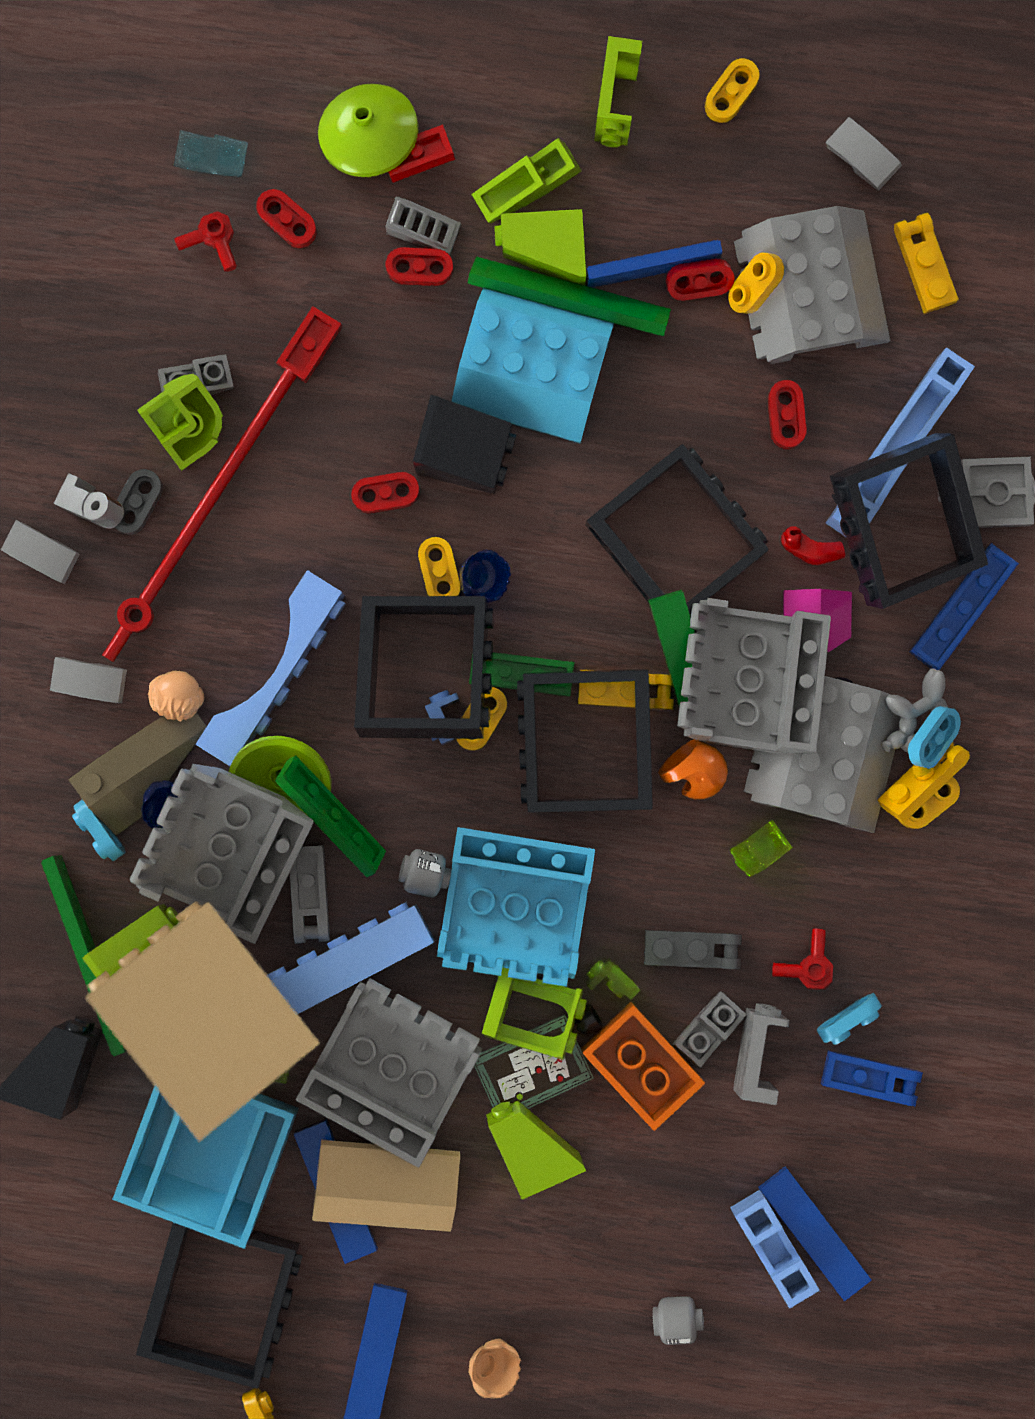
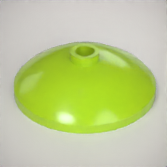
M381 84L359 85L339 94L323 112L318 127L319 143L329 163L339 171L356 177L377 176L396 168L409 156L418 136V119L411 102L398 90Z
M285 736L262 737L248 743L236 754L228 771L285 797L303 813L305 812L275 782L279 775L278 770H282L289 758L296 755L330 792L332 789L330 772L322 757L307 744Z

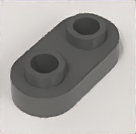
M140 469L132 473L117 499L124 508V515L121 522L115 528L123 534L133 535L145 527L163 493V483L153 471ZM151 483V491L143 494L141 492L142 485ZM130 512L135 513L134 522L127 524L125 516Z

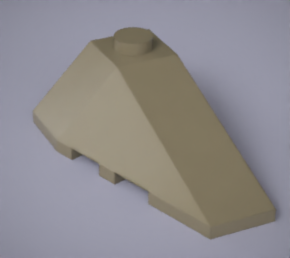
M198 713L190 719H183L181 722L177 719L167 720L162 716L97 758L68 780L87 807L117 836L146 815L156 797L166 787L182 761H185L195 747L207 725Z

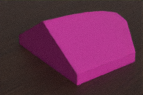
M830 589L783 591L784 616L792 617L796 611L831 616L827 652H830L851 638L852 592Z

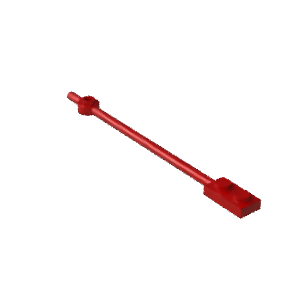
M312 306L276 362L285 371L139 598H129L120 604L117 611V619L121 626L102 655L114 662L132 633L144 632L151 626L154 619V613L150 606L295 379L298 378L305 383L308 382L342 329L340 322ZM140 610L142 612L141 620L133 622L131 618L132 613Z

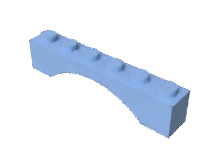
M945 348L936 358L868 460L925 438L975 366L950 349ZM907 464L858 483L869 523ZM837 505L826 521V524L844 535L840 527V520L842 518Z
M306 571L289 598V637L284 654L275 672L265 685L247 701L231 710L214 715L195 745L230 766L240 749L252 742L256 734L260 736L264 734L272 721V718L269 717L275 705L280 707L290 693V689L287 688L288 684L294 676L299 678L306 669L309 661L305 658L311 648L318 649L325 639L327 632L324 628L330 619L336 620L343 611L346 603L342 600L345 595L340 590L310 571Z

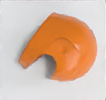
M693 739L677 749L663 763L658 774L665 783L676 782L681 779L687 780L681 793L691 799L703 800L714 796L723 788L727 780L728 768L722 753L714 746Z

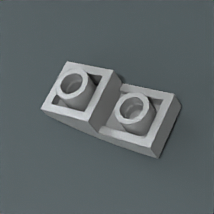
M850 117L826 141L828 149L851 165L858 176L878 191L902 166L901 162L886 147Z
M226 354L194 359L192 364L158 369L162 392L165 390L163 388L165 384L188 374L198 376L211 395L233 389L234 387Z
M18 520L15 521L1 548V551L63 584L66 583L80 555L61 542L47 537Z
M55 657L50 691L88 699L122 703L127 669L100 663H88L66 657Z
M720 991L686 1027L672 1046L696 1068H701L722 1041H726L747 1014Z

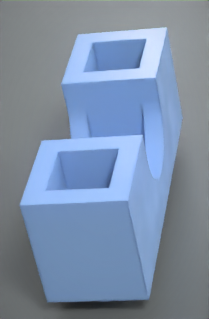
M760 1190L730 1207L789 1309L820 1291Z

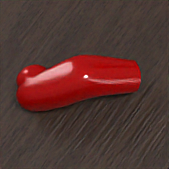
M796 526L788 527L781 535V544L784 549L807 564L817 566L845 558V549L841 541L816 542L801 533L802 530Z

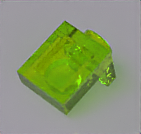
M771 820L744 841L732 847L730 852L734 856L737 866L748 877H751L768 868L791 850L792 846L775 822Z
M610 958L605 963L601 960L597 961L586 973L589 977L586 986L590 990H593L607 976L610 980L606 985L620 999L625 994L632 1000L641 991L639 986Z

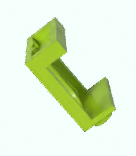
M608 36L594 141L601 142L606 147L616 148L628 144L632 116L610 113L615 78L634 81L637 79L642 48L641 40Z
M502 967L501 976H498L481 1034L487 1038L564 1060L566 1053L572 1054L576 1043L577 1034L572 1032L575 1019L582 1020L587 1000L582 999V989L577 988L574 990L564 986L542 983L543 980L536 979L534 982L509 978V968ZM512 991L562 1006L568 1014L564 1032L556 1037H546L503 1024Z

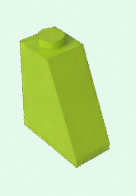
M582 209L501 214V225L495 226V245L502 246L504 258L558 279L585 286L586 263Z
M165 904L158 905L82 958L96 978L105 971L111 976L122 967L118 961L130 951L137 948L141 953L151 944L147 938L164 925H168L171 929L178 924L179 921L175 917L178 913L172 906L167 908Z
M519 1101L511 1104L510 1102L500 1103L492 1108L491 1113L486 1114L489 1129L522 1200L586 1171L580 1153Z

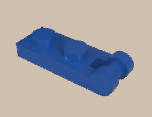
M828 1050L821 1085L916 1107L918 1096L915 1095L917 1082L921 1083L923 1072ZM895 1078L903 1079L901 1091L893 1090Z

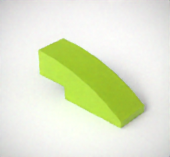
M557 138L532 157L527 155L472 193V196L488 223L491 224L501 219V214L513 213L559 187L582 170L565 142Z

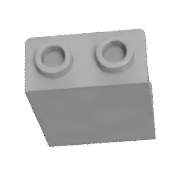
M756 1003L755 1009L746 1008L745 1013L747 1015L744 1017L733 1090L742 1100L777 1105L779 1091L769 1081L759 1080L767 1026L771 1024L788 1027L789 1019L781 1014V1010L776 1009V1006Z

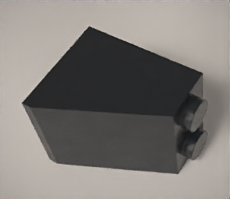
M431 395L413 458L416 474L495 494L497 486L503 487L508 467L502 466L505 453L512 454L516 440V434L511 433L512 423Z
M78 1016L74 1020L70 1019L55 1026L0 1085V1100L60 1120L75 1111L78 1107L103 1030L94 1027V1021Z

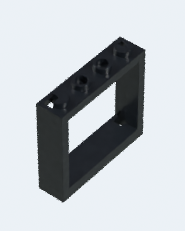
M934 433L830 475L834 490L832 498L838 505L842 518L840 520V527L848 539L851 550L849 554L850 562L857 571L860 581L859 593H863L867 606L885 609L988 565L954 434ZM929 455L957 560L887 589L858 483Z
M681 444L586 521L585 526L647 602L650 599L665 595L605 520L680 461L752 549V551L686 603L689 614H691L692 604L700 603V600H707V598L714 596L765 555L769 549L765 545L768 543V540L761 530L757 527L752 529L745 521L746 513L735 500L730 502L723 494L725 488L721 481L714 474L709 476L701 467L703 461L693 448L687 450Z
M362 596L354 728L360 738L484 739V727H489L490 707H485V694H491L492 677L491 673H486V663L493 660V642L487 641L488 629L494 628V609L488 608L485 596ZM381 614L474 615L470 719L375 718Z
M649 669L524 673L523 680L517 681L518 701H524V715H518L519 736L525 735V749H520L519 762L520 770H526L527 783H521V804H527L528 813L653 809ZM635 681L638 798L539 800L535 684Z
M173 1222L136 1355L258 1389L262 1378L269 1379L275 1358L270 1357L269 1353L272 1343L279 1344L284 1323L278 1322L281 1310H288L294 1289L288 1288L291 1275L297 1276L303 1258V1255L297 1254L300 1243L255 1230L251 1233L247 1245L285 1255L255 1365L159 1339L190 1229Z

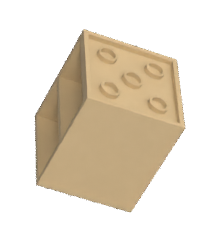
M196 901L175 916L179 923L170 929L168 925H164L148 937L147 940L151 945L141 953L137 948H134L121 958L118 963L122 967L110 976L105 971L89 983L88 988L91 991L87 994L86 999L200 1142L320 1043L209 902L200 905Z

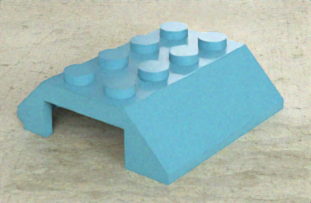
M483 288L476 304L460 360L452 402L505 420L518 427L581 443L614 323Z
M458 827L443 925L437 950V957L443 958L442 967L466 970L468 962H473V972L501 976L502 967L509 968V978L535 982L537 973L543 974L542 983L567 987L568 978L575 979L577 970L578 949L595 849Z

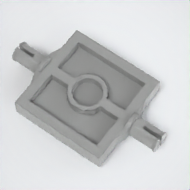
M1031 457L961 460L979 528L1034 525L1035 480L1031 473Z

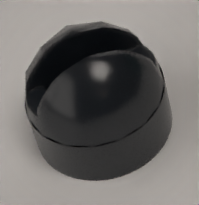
M591 1004L586 1005L582 1020L575 1019L574 1023L578 1025L577 1030L582 1034H592L603 1028L602 1021Z

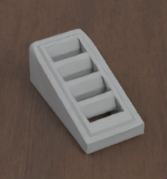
M396 196L385 228L387 235L425 248L441 249L451 255L461 223ZM402 213L408 214L404 227L398 225ZM416 217L421 219L417 232L412 231ZM429 222L435 224L429 238L424 235ZM442 226L448 229L443 243H440L437 239Z

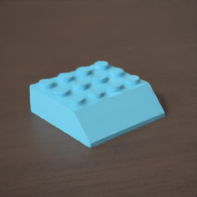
M154 1086L112 1200L245 1249L265 1202L299 1108L258 1093L199 1142L157 1087Z

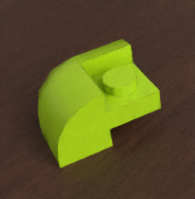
M194 374L183 375L163 386L165 390L137 410L181 471L209 452L218 443L217 438L222 428L223 415L218 404L198 376Z

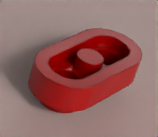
M277 189L267 190L259 196L256 204L257 212L267 226L295 248H305L313 243L317 235V228L313 218L284 192ZM272 206L281 207L280 212L277 214H271L269 210ZM299 227L306 229L305 234L302 236L294 234L295 230Z
M400 247L392 250L386 258L387 274L392 281L398 284L440 286L447 283L453 275L452 258L441 249ZM402 263L409 265L408 271L404 273L397 270L398 265ZM434 265H440L443 268L439 274H434L430 270Z
M710 259L674 266L666 275V286L669 294L674 299L686 301L723 295L732 288L735 277L727 261L723 259ZM720 271L718 276L711 277L713 272ZM680 277H687V279L683 282L677 281Z
M782 380L777 382L768 394L770 432L773 442L778 447L789 450L799 446L806 436L804 398L802 389L797 383L791 380ZM780 395H787L790 398V403L787 405L781 404L779 401ZM790 428L793 431V437H784L782 429Z
M397 472L367 477L357 481L352 488L351 497L358 510L370 514L409 507L417 501L420 489L413 475L407 472ZM400 486H407L409 488V493L404 497L396 493ZM368 491L376 494L372 502L363 500L364 494Z

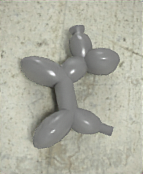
M932 668L925 674L922 682L923 698L914 704H911L907 699L899 695H888L886 697L889 709L896 715L901 716L899 730L891 733L887 737V741L881 743L886 752H890L891 749L902 748L904 752L908 753L909 743L915 736L916 718L928 710L933 711L939 706L948 708L946 701L942 698L945 691V676L942 671Z

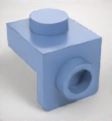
M445 690L429 698L431 704L426 705L425 708L430 718H445L442 708L460 700L457 693L450 695L449 691ZM431 738L432 741L439 739L441 745L447 744L455 740L447 738Z

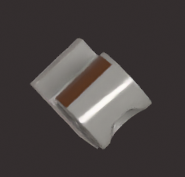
M68 473L54 504L73 515L103 528L111 529L116 527L124 515L122 504L103 492H94L96 487Z

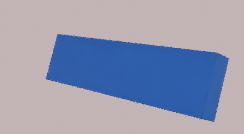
M713 240L588 266L586 270L587 286L595 288L668 273L671 268L679 264L720 259L722 255L720 240Z
M992 543L985 549L988 565L966 574L909 651L910 654L931 669L940 670L1019 564Z
M327 1119L294 1132V1137L315 1190L321 1140L335 1141ZM328 1222L345 1264L378 1250L369 1225Z
M783 1167L758 1187L844 1302L872 1281L786 1167Z
M378 1283L373 1285L344 1419L380 1418L408 1290Z

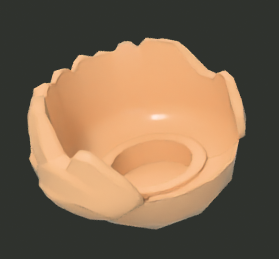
M167 672L156 677L149 684L150 706L159 716H164L167 720L177 719L181 722L183 719H190L197 713L204 702L202 688L199 687L196 679L187 672Z
M493 1339L487 1341L485 1345H482L474 1352L469 1361V1375L475 1391L481 1397L502 1398L513 1391V1386L519 1380L518 1373L521 1370L519 1366L521 1359L513 1346L502 1339Z

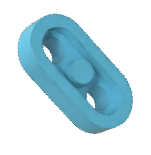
M939 706L930 713L908 746L909 758L913 765L928 769L937 765L960 730V715L955 709Z
M83 800L73 806L76 812L72 815L74 821L82 831L85 832L88 829L95 839L92 845L102 859L109 857L112 861H115L126 853L118 837L87 807Z
M871 993L825 1021L816 1031L824 1043L831 1041L833 1045H836L847 1039L851 1035L849 1030L859 1023L865 1026L876 1020L880 1016L878 1010L882 1005L876 995Z

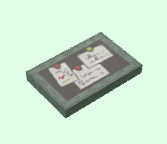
M563 1014L528 1031L546 1037H556L564 1032L567 1018ZM577 1040L572 1054L566 1053L564 1060L502 1042L481 1052L474 1065L493 1108L503 1102H510L511 1104L519 1101L529 1109L594 1078Z

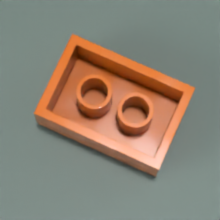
M632 1002L628 1003L581 1047L582 1054L653 1131L660 1127L705 1084L701 1076Z

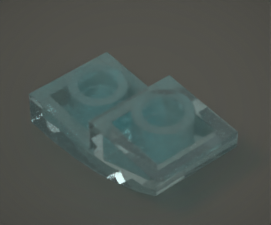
M180 130L173 166L209 174L242 177L248 142L217 134L214 135V138Z

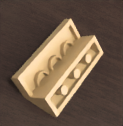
M321 1140L312 1221L451 1232L457 1201L460 1151L429 1149L418 1168L376 1144Z

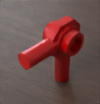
M216 211L203 216L197 230L174 238L179 251L204 242V244L216 248L225 272L237 268L229 246L234 230L229 217L223 213Z
M812 929L811 955L800 962V965L773 963L772 976L799 978L807 989L825 990L833 983L834 968L833 964L824 956L826 930Z

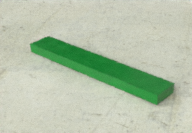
M477 256L469 272L467 282L474 286L659 336H664L671 311V309Z
M62 855L51 856L42 860L41 864L88 992H90L91 990L88 988V985L96 977L82 957L96 947ZM96 1011L111 1055L116 1056L126 1052L127 1049Z

